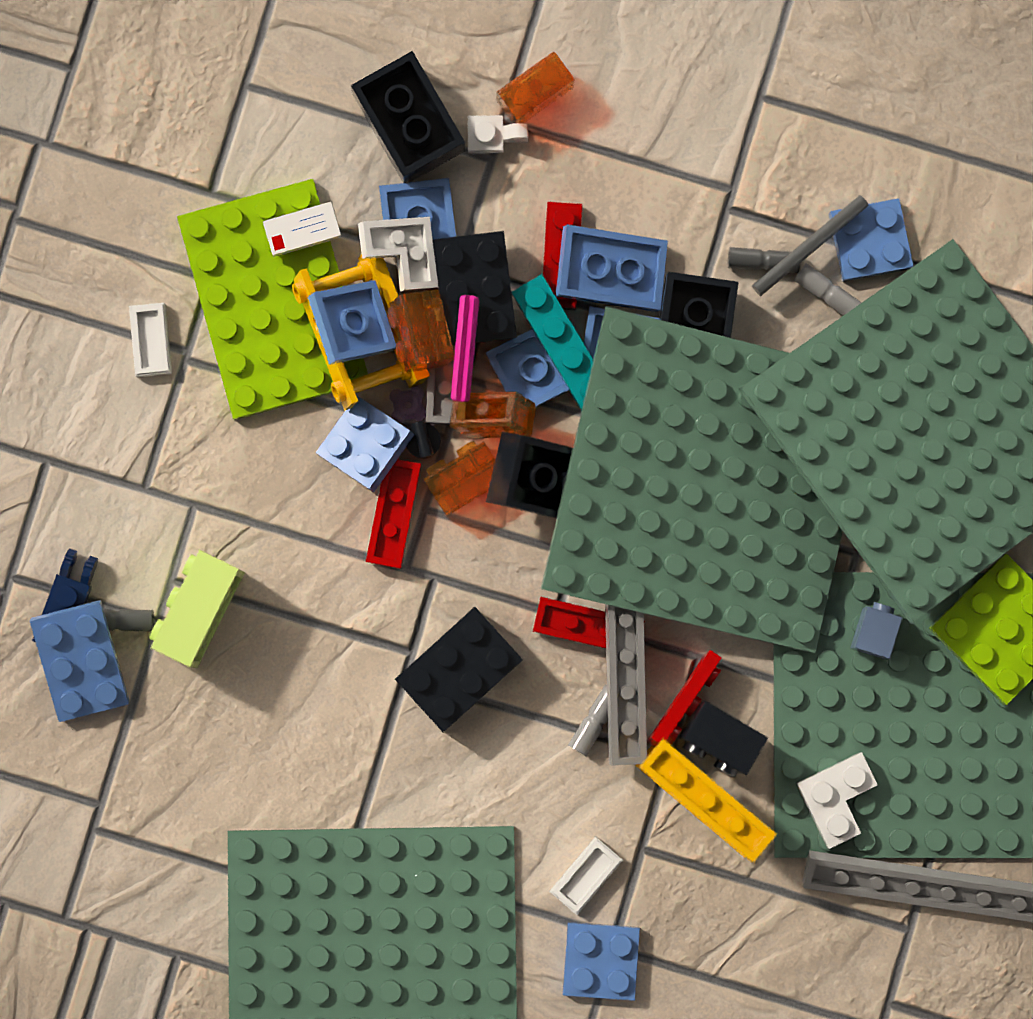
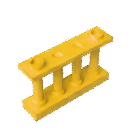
M361 254L358 257L359 262L356 267L311 281L306 268L300 270L293 279L292 289L295 299L299 304L303 303L333 380L331 383L333 396L337 403H342L344 411L351 409L358 402L356 396L358 392L399 378L403 381L406 380L408 387L412 388L422 384L430 377L384 258L362 259ZM359 280L363 282L376 280L397 345L394 352L398 360H396V365L350 380L343 362L329 365L308 296L314 292L338 288Z
M664 739L655 748L651 746L647 750V758L642 764L635 765L744 858H748L753 863L777 835Z

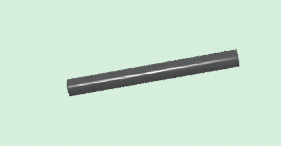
M861 195L855 198L752 285L755 292L759 296L767 292L869 206L867 201Z

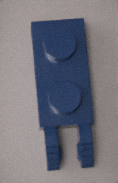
M71 548L68 549L62 562L60 573L56 574L42 615L86 604L92 589L90 584L97 567L98 558L89 556L84 564L81 580L78 582L69 578L77 560V551Z

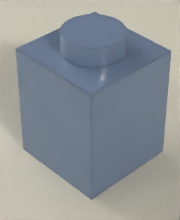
M874 602L873 608L864 607L850 649L881 659H890L902 617L893 615L894 608Z

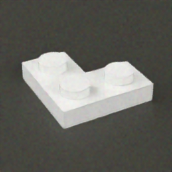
M430 217L374 220L358 223L362 259L396 257L400 292L438 288Z
M862 752L796 783L828 849L861 834L846 800L878 785Z

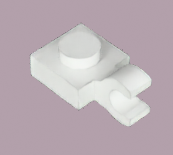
M503 115L468 116V153H504V143L528 142V128L525 123L503 126Z

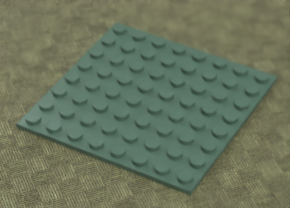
M954 239L739 389L911 624L1033 533V345Z
M606 307L541 589L815 653L843 531L739 391L742 386L789 353Z
M833 572L816 652L812 653L773 644L774 832L777 834L774 837V858H807L809 850L857 858H1033V679L1007 705H1003L928 629L984 573L977 574L911 624L873 572ZM1026 573L1033 580V573ZM874 602L894 608L893 615L902 617L890 659H881L850 649L862 609L864 607L873 608ZM862 752L878 785L846 800L861 834L828 849L796 783Z
M514 826L229 830V1019H517Z

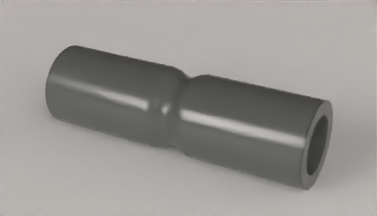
M729 247L728 268L765 269L770 271L791 252ZM800 264L789 273H799Z
M104 609L110 631L115 629L120 631H152L154 628L153 610L115 611Z

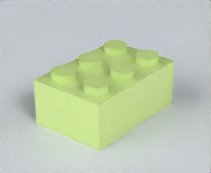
M199 550L197 556L193 554L189 556L182 570V574L186 575V578L181 588L174 587L166 602V606L170 610L165 620L159 619L156 622L149 639L154 641L151 646L152 649L192 668H198L245 574L242 570Z

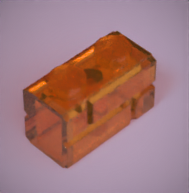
M553 51L496 92V101L513 124L525 123L555 102L558 95L562 97L572 90L575 79Z
M438 289L402 294L390 303L388 321L390 326L396 329L398 337L396 355L399 362H404L407 373L441 368L454 360L455 356Z
M518 392L471 393L468 402H452L449 423L452 429L461 432V434L468 438H501L502 432L531 437L536 407L534 402Z
M473 440L458 449L456 452L459 457L447 464L442 459L426 469L428 476L423 480L446 517L488 492L495 458L485 442L477 445Z

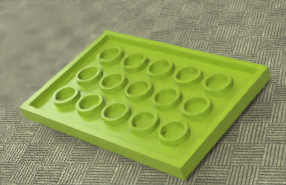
M313 178L177 216L234 420L332 393V377L303 303L299 304L296 301L292 289L293 279L300 270L307 268L311 281L339 272L331 241L273 257L263 225V221L320 205ZM364 358L343 362L350 380L368 374Z

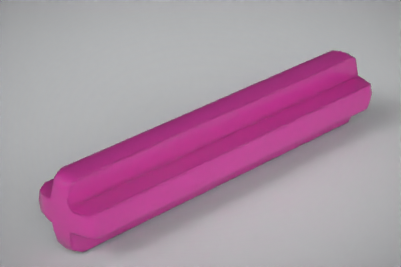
M463 295L460 297L451 389V399L458 402H468L470 400L479 298L476 296Z

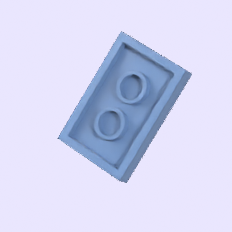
M565 225L562 231L555 297L654 312L660 311L668 241Z
M101 600L30 619V625L59 722L129 705V697Z

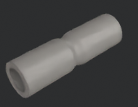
M807 263L794 279V281L812 294L824 299L826 304L843 316L862 303L841 287L835 286L831 280Z
M606 684L590 708L588 716L584 718L568 746L584 756H587L600 735L603 725L608 722Z

